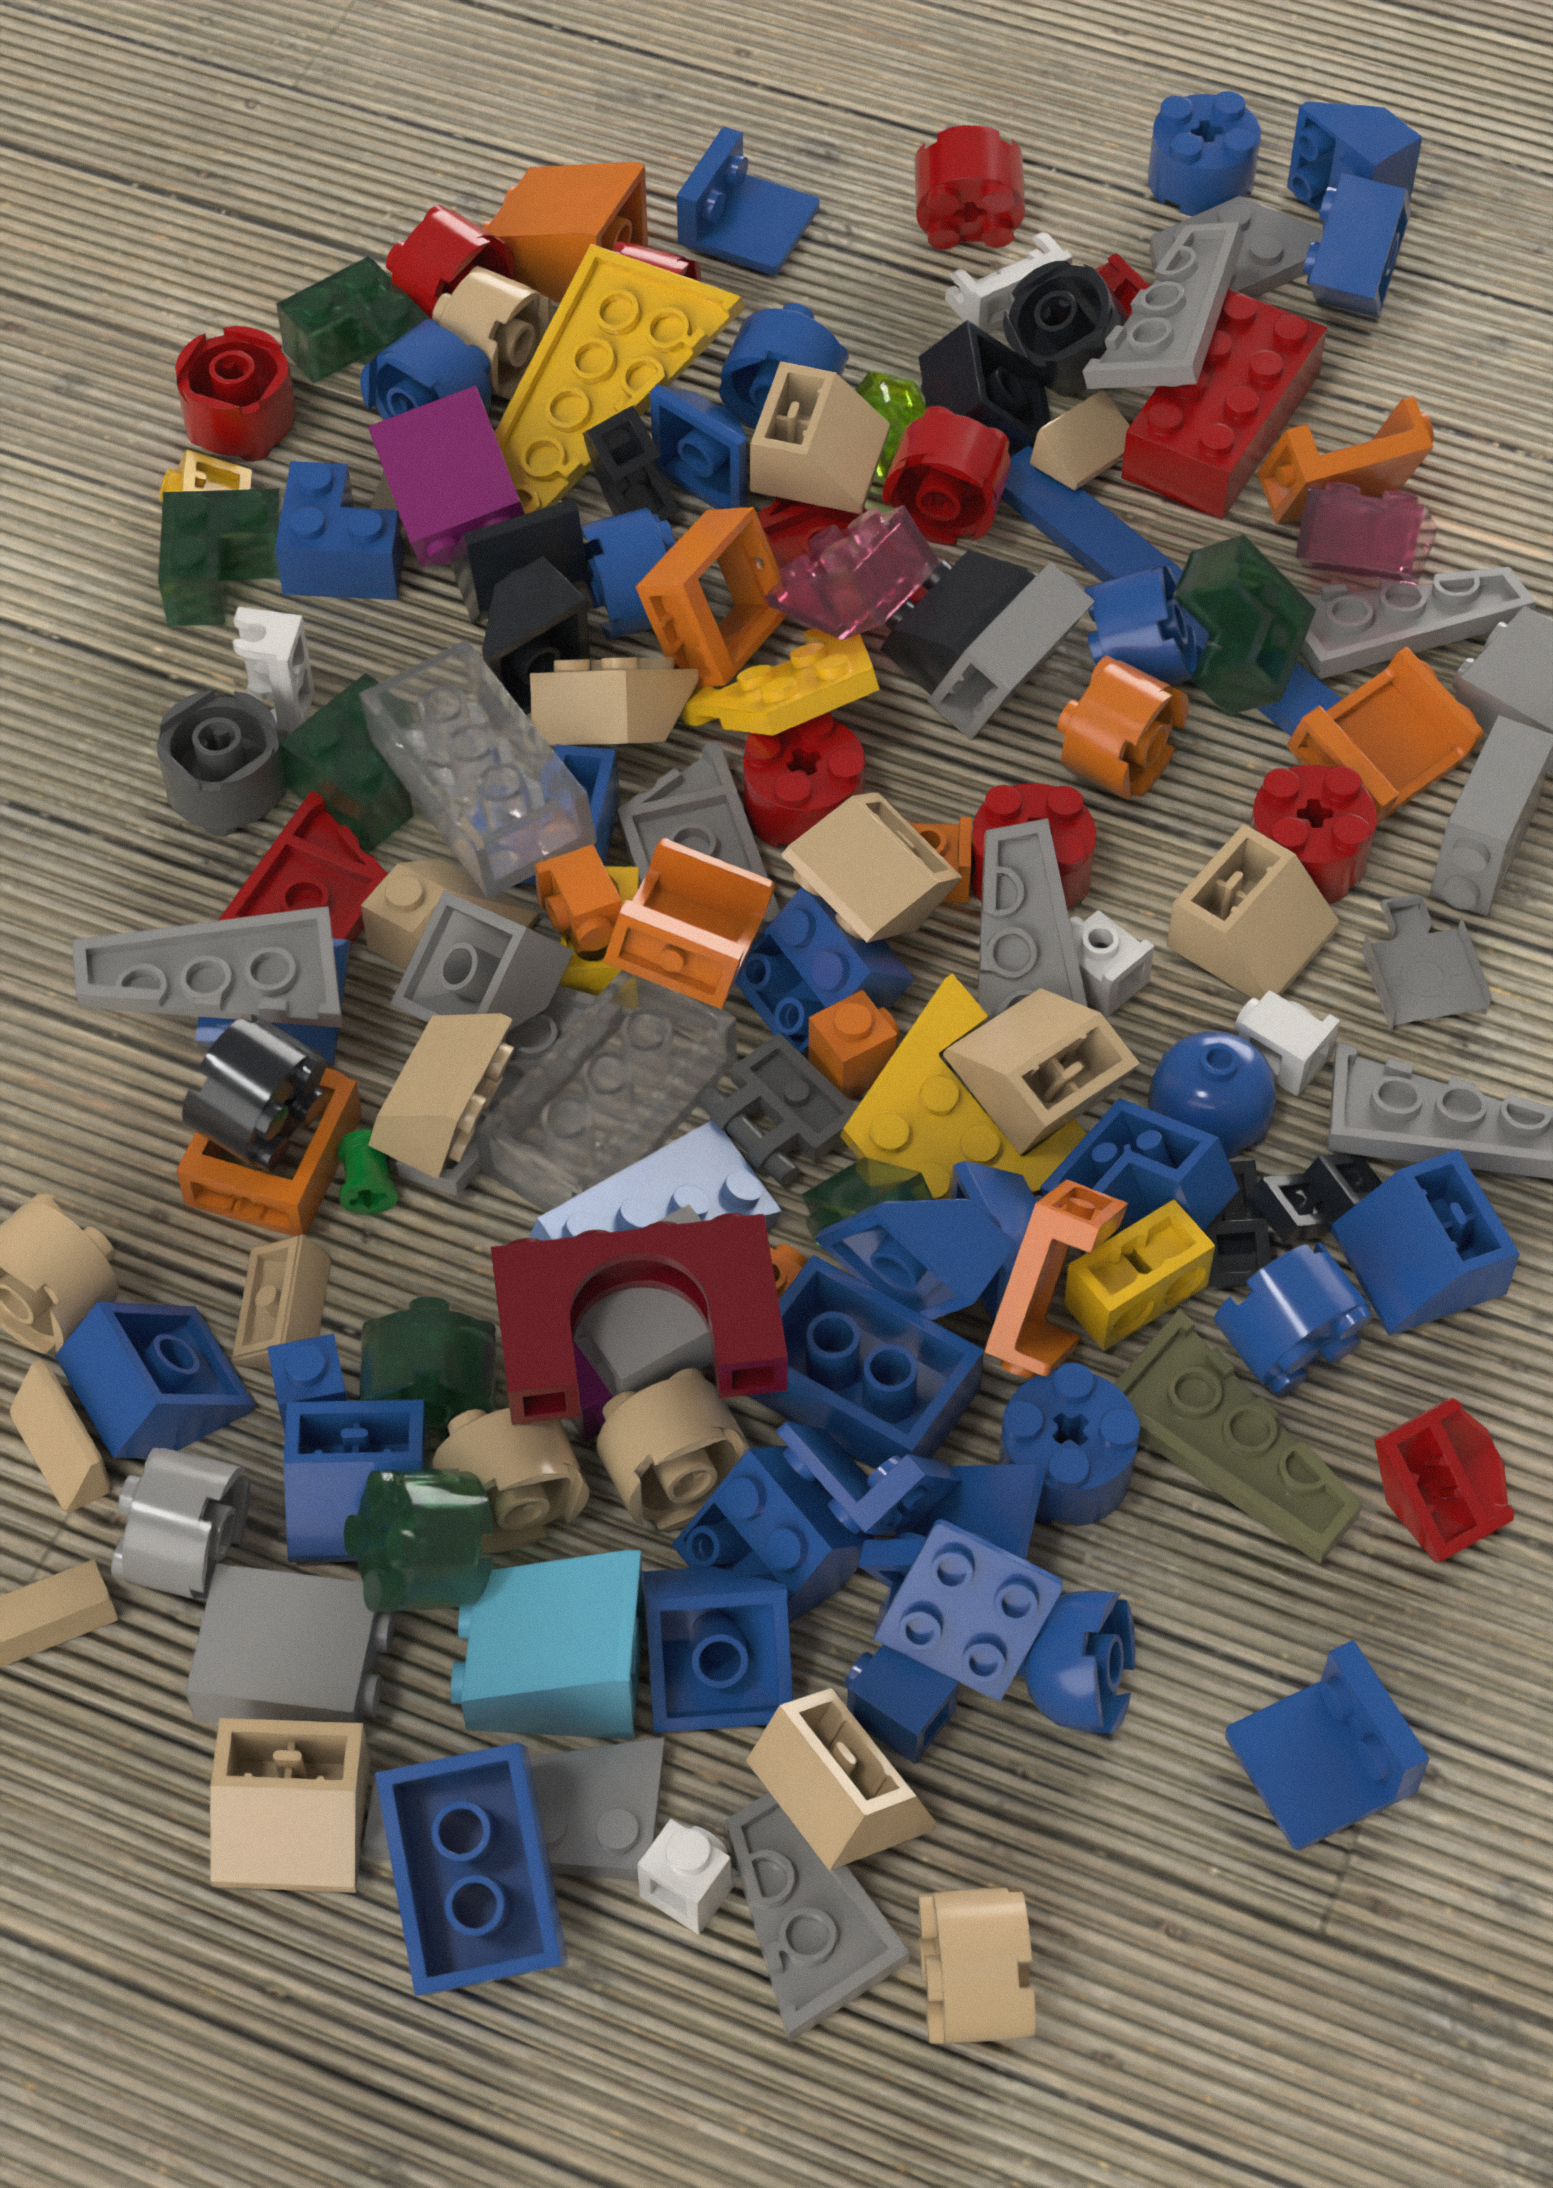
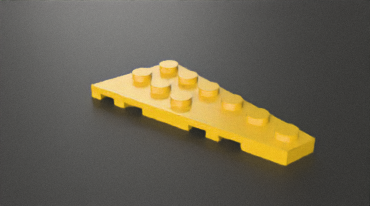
M590 244L494 432L525 514L555 505L592 467L582 433L632 405L640 417L651 406L650 391L657 384L669 387L746 308L742 296Z

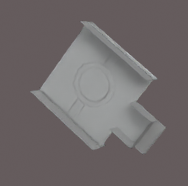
M1417 894L1382 900L1380 906L1393 940L1370 944L1366 933L1362 954L1390 1032H1392L1395 1024L1483 1009L1484 1014L1487 1015L1492 995L1462 916L1457 929L1429 933L1432 920L1423 897H1418Z

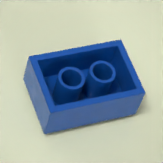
M812 1255L778 1300L788 1356L787 1390L747 1396L794 1423L825 1429L846 1453L874 1469H877L886 1460L896 1455L900 1459L906 1454L932 1459L981 1389L984 1350L819 1257Z
M518 1742L375 1773L415 1996L441 1993L569 1965L528 1747Z

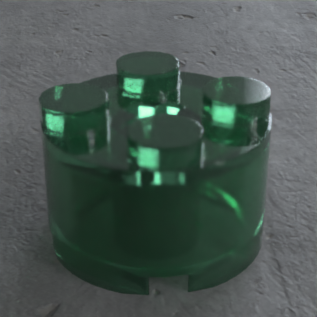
M438 1297L416 1298L409 1303V1310L394 1312L380 1318L367 1320L362 1325L359 1401L424 1400L429 1430L439 1429V1441H445L450 1436L448 1424L456 1416L474 1409L483 1410L486 1414L493 1412L496 1391L497 1329L495 1325L463 1313L450 1311L449 1303Z
M453 1468L389 1469L370 1472L361 1497L358 1514H351L347 1517L343 1532L347 1553L351 1557H357L361 1578L364 1582V1602L369 1611L398 1612L453 1609L473 1606L481 1598L489 1582L493 1557H481L482 1534H494L490 1503L481 1481L475 1474L470 1471H458L459 1469Z

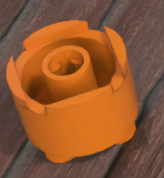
M1109 656L1103 657L1097 663L1090 679V685L1080 701L1075 699L1069 701L1059 717L1057 731L1065 735L1060 758L1061 764L1066 769L1126 800H1131V793L1141 797L1158 780L1172 758L1176 747L1167 743L1173 725L1184 729L1189 709L1187 694L1123 661H1117Z

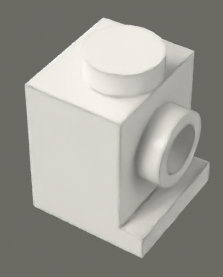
M1097 910L1085 921L1079 916H1074L1069 920L1086 1001L1104 1016L1109 1017L1149 983L1154 945L1146 939L1140 943L1105 914Z
M1269 990L1261 1000L1253 997L1246 1003L1236 1019L1234 1029L1239 1032V1037L1245 1038L1264 1055L1274 1073L1275 1083L1298 1097L1332 1056L1340 1020L1329 1014L1322 1022L1312 1016L1303 1005L1294 1001H1287Z
M672 1819L668 1821L637 1864L640 1897L698 1935H700L740 1879L738 1872L731 1868V1857L727 1855L726 1847L717 1837L698 1826L686 1829Z

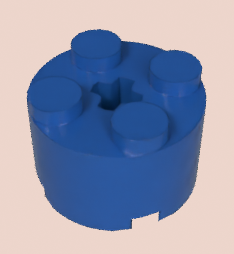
M1223 91L1217 95L1170 96L1163 100L1160 112L1156 116L1153 125L1148 169V184L1156 199L1165 205L1166 198L1180 205L1179 213L1193 217L1239 195L1244 197L1248 193V197L1250 196L1255 182L1261 129L1256 117L1245 107L1246 101L1244 97L1233 91Z
M792 302L784 305L783 309L773 308L757 311L748 316L742 323L720 374L722 382L719 387L720 398L735 417L739 418L745 425L756 429L780 361L836 372L842 377L849 358L848 351L826 327L815 320L812 311L802 304Z
M425 319L364 366L360 379L361 393L367 409L369 410L376 406L382 418L386 420L470 387L477 386L488 413L491 405V390L487 374H489L491 366L488 357L479 347L475 345L467 346L458 336L441 327L434 320Z
M643 508L582 524L583 538L589 541L584 543L589 579L586 582L593 608L605 606L609 618L608 622L600 623L604 636L611 640L652 629L635 586L674 546L675 541L669 522L667 520L660 521L656 513L652 514L648 508Z
M1169 566L1149 568L1084 588V592L1095 601L1088 609V613L1092 621L1096 622L1097 630L1088 633V643L1096 665L1103 657L1109 656L1117 661H1123L1171 686L1185 683L1187 680L1198 676L1200 667L1196 637L1193 626H1186L1181 608L1187 605L1178 581Z
M1317 1242L1313 1251L1307 1244L1296 1247L1255 1273L1246 1281L1251 1289L1246 1299L1238 1306L1230 1296L1216 1312L1214 1323L1262 1387H1269L1275 1397H1281L1295 1389L1307 1378L1308 1373L1304 1368L1323 1356L1329 1364H1333L1351 1353L1361 1342L1356 1332L1362 1329L1372 1319L1373 1315L1370 1313V1305L1324 1245Z
M1066 1363L1057 1370H1053L1047 1377L1037 1375L1020 1386L1010 1398L1002 1420L999 1465L1034 1463L1045 1471L1035 1517L1036 1521L1051 1524V1520L1074 1521L1073 1526L1089 1525L1111 1514L1127 1495L1138 1447L1139 1420L1131 1402L1116 1385L1092 1373L1083 1364Z

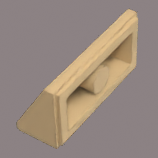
M1099 390L1041 427L1037 433L1030 464L1070 489L1076 490L1123 459L1126 431L1130 425L1109 395L1103 390Z
M305 1235L251 1248L231 1361L236 1366L271 1368L267 1347L319 1336L331 1260L324 1250Z
M42 1358L33 1362L11 1405V1419L62 1510L66 1513L73 1512L110 1493L109 1488L112 1486L99 1451L48 1362H44Z
M95 1559L0 1596V1668L118 1621L112 1600Z

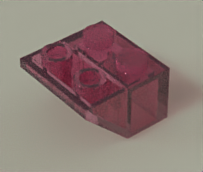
M1327 482L1325 490L1308 488L1295 558L1303 568L1418 585L1434 544L1438 528L1426 506L1418 504V496L1393 490L1384 491L1383 498L1360 495L1361 489L1359 487L1339 482Z
M904 505L883 514L880 513L878 508H874L857 517L846 529L840 531L837 525H832L814 535L807 542L810 551L788 562L778 571L777 574L781 580L764 598L771 608L840 640H844L884 625L931 575L940 562Z

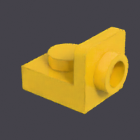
M187 449L177 469L168 468L161 483L159 501L166 503L164 524L176 528L187 509L241 526L249 510L252 469Z

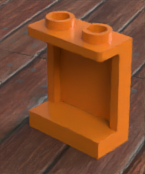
M1411 396L1401 399L1372 441L1319 455L1308 424L1286 429L1257 472L1276 525L1400 490L1433 449V427L1428 415L1425 412H1420L1415 397Z
M1404 647L1394 655L1384 671L1327 711L1319 705L1302 717L1286 746L1303 765H1322L1331 768L1347 766L1354 769L1362 779L1361 784L1373 799L1377 813V826L1467 761L1484 736V731L1477 724V720L1471 710L1465 705L1458 703L1438 681L1434 670L1426 662L1419 660L1408 647Z
M662 838L655 848L648 872L632 902L626 900L619 912L603 963L722 1009L760 931L775 889V883L765 877Z
M1066 1179L1035 1203L984 1353L1001 1359L1000 1366L1008 1372L1025 1378H1033L1037 1375L1049 1376L1053 1370L1076 1350L1080 1336L1047 1321V1314L1071 1246L1088 1253L1095 1250L1120 1228L1128 1205L1127 1202Z

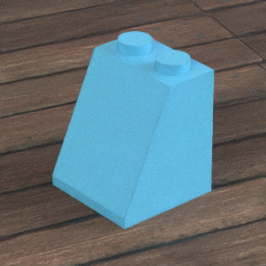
M622 1550L476 1572L473 1598L462 1597L459 1608L458 1637L462 1640H468L466 1662L454 1661L450 1690L451 1704H462L466 1730L634 1740L645 1620L641 1551Z

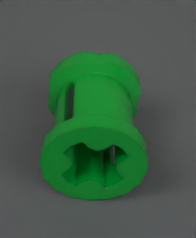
M370 1129L348 1133L343 1136L336 1146L338 1160L344 1164L345 1184L339 1191L341 1206L349 1212L362 1215L382 1213L395 1206L398 1201L397 1186L390 1180L389 1159L391 1157L368 1146L373 1131Z

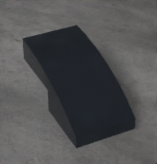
M633 405L582 433L594 472L613 516L648 508L652 514L656 513L660 521H663L680 512L653 462L661 456Z
M1347 1153L1321 1155L1313 1161L1304 1173L1262 1177L1248 1195L1262 1215L1267 1218L1268 1223L1281 1241L1289 1243L1331 1233L1332 1224L1380 1186L1382 1181L1362 1155Z
M1255 1160L1229 1162L1240 1190L1203 1231L1215 1245L1207 1289L1248 1286L1246 1281L1272 1262L1267 1218H1262L1260 1210L1248 1195L1258 1182Z

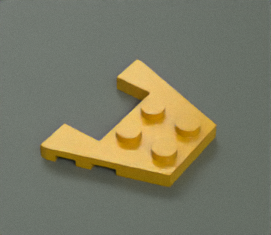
M847 613L804 631L806 645L791 651V660L772 668L770 665H758L745 669L737 675L738 682L719 690L713 687H695L681 712L684 723L686 725L700 726L719 718L722 729L773 736L880 690L873 665L853 614Z
M953 973L943 980L844 1126L840 1137L893 1201L950 1199L953 1165L963 1161L1021 1174L1034 1197L1043 1195L1040 1186L1087 1133L1073 1119L1027 1155H1019L998 1126L940 1058L947 1048L983 1026L988 1018L985 1011Z

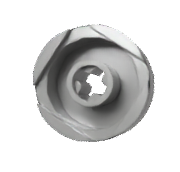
M153 1448L146 1460L142 1476L129 1475L122 1487L118 1503V1513L120 1516L127 1517L128 1519L125 1535L118 1542L111 1565L112 1576L126 1580L131 1584L207 1601L215 1565L220 1564L224 1559L230 1544L241 1545L250 1500L249 1477L241 1475L245 1468L168 1448Z

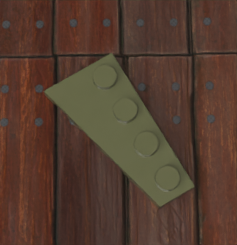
M1179 1308L1114 1383L1126 1395L1135 1410L1140 1424L1139 1439L1321 1564L1357 1520L1362 1503L1304 1441L1297 1442L1278 1422L1279 1414L1262 1395L1256 1398L1234 1374L1235 1366L1217 1347L1211 1350L1194 1331L1195 1323Z

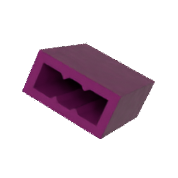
M477 386L368 426L408 539L421 568L433 564L446 565L451 563V554L464 533L525 514Z

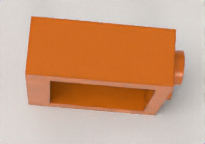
M754 507L706 510L635 586L664 656L674 657V669H698L699 681L695 687L726 686L794 609ZM756 557L763 560L764 563H759ZM716 559L735 603V606L718 625L698 580Z
M325 1069L319 1088L328 1093L326 1103L321 1111L324 1115L293 1180L220 1160L218 1157L223 1148L195 1132L176 1170L185 1205L293 1237L299 1235L306 1236L341 1163L337 1156V1143L342 1140L344 1135L356 1131L362 1118L357 1081L349 1079L336 1070Z

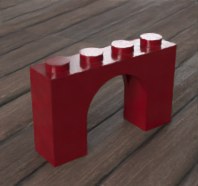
M725 1213L707 1221L682 1224L671 1221H659L641 1229L617 1232L594 1229L584 1231L576 1237L543 1241L536 1238H521L512 1241L508 1245L491 1247L512 1425L581 1416L573 1349L576 1329L587 1311L601 1299L615 1292L631 1288H654L670 1292L684 1299L699 1313L706 1325L710 1338L719 1399L787 1390L788 1356L764 1214L745 1216L740 1213Z

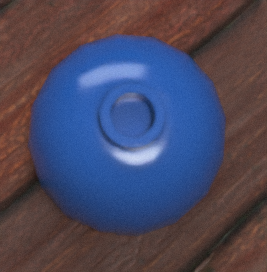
M1225 1031L1199 1032L1179 1040L1162 1055L1150 1082L1148 1108L1151 1111L1219 1137L1229 1160L1238 1157L1240 1149L1249 1147L1255 1141L1257 1146L1266 1138L1276 1109L1275 1076L1264 1055L1245 1038Z
M1087 1590L1068 1592L1059 1596L1016 1673L1018 1677L1025 1678L1028 1694L1041 1714L1057 1725L1086 1732L1114 1734L1123 1723L1129 1707L1131 1692L1116 1695L1121 1681L1123 1669L1134 1670L1135 1632L1128 1601L1118 1600L1121 1593Z

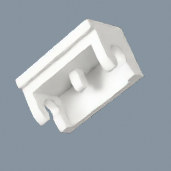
M1045 232L1039 233L1032 238L1044 254L1035 249L1028 253V258L999 269L997 272L977 281H974L965 270L958 269L950 273V277L960 288L952 286L946 289L945 301L964 322L969 320L986 333H989L1003 326L1004 313L1006 311L1009 315L1010 308L1015 300L1012 293L1017 284L1027 274L1053 261H1068L1072 265L1073 256L1067 250L1063 251L1050 235Z
M238 607L234 617V624L239 629L240 639H235L232 642L234 652L244 658L248 678L247 693L261 701H274L275 708L270 711L276 720L277 730L288 731L289 736L300 738L315 693L302 615Z

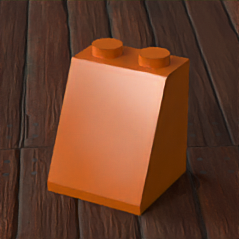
M638 162L530 167L518 185L509 188L503 205L493 220L486 221L482 226L483 229L505 241L512 248L515 258V270L512 280L534 288L541 295L561 303L590 244L613 251L618 241L648 247L645 165Z

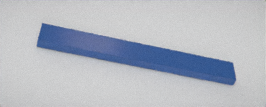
M1029 445L1010 457L1011 470L1001 499L1102 582L1153 567L1169 566L1178 581L1187 605L1182 607L1181 611L1186 626H1193L1199 661L1287 734L1292 736L1302 717L1319 705L1327 711L1342 700L1330 688L1081 487L1072 490L1030 464L1033 448Z

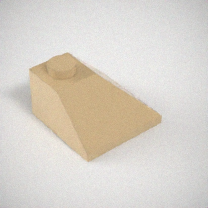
M439 858L397 863L361 904L367 948L405 970L410 963L443 890L529 929H532L539 921V912Z

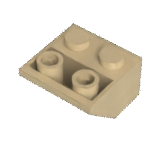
M780 361L750 443V491L862 514L890 432V423L836 372Z
M674 657L602 658L601 660H591V671L590 659L554 660V672L530 673L532 746L665 742L699 681L698 669H674Z
M878 792L851 796L792 842L781 854L795 869L793 877L798 884L809 893L821 896L837 912L835 918L838 924L854 938L865 940L867 943L917 931L962 878Z
M1243 823L1173 902L1166 946L1247 996L1261 1000L1269 990L1281 996L1338 930L1340 921L1296 854Z
M1041 988L959 1040L943 1053V1056L1020 1156L1064 1127L1071 1120L1113 1094L1140 1064L1101 1012Z
M502 1013L433 1015L376 1117L368 1146L436 1179H439L449 1158L461 1163L477 1130L475 1125L482 1111L488 1112L503 1082L504 1077L501 1076L514 1051V1047L505 1043L513 1019Z
M832 1688L779 1705L746 1759V1762L829 1871L929 1833L936 1825V1821Z
M219 1718L210 1784V1882L212 1887L356 1893L371 1760L363 1723Z

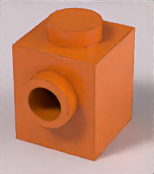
M861 990L809 1017L808 1060L843 1095L851 1100L869 1091L895 1053L897 1041L900 1040L898 1026L886 1008L881 1007L877 1009L867 994Z

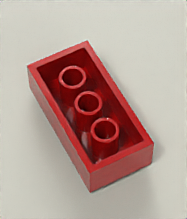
M1228 288L1197 384L1177 387H1156L1126 431L1121 478L1223 520L1319 376L1327 327Z

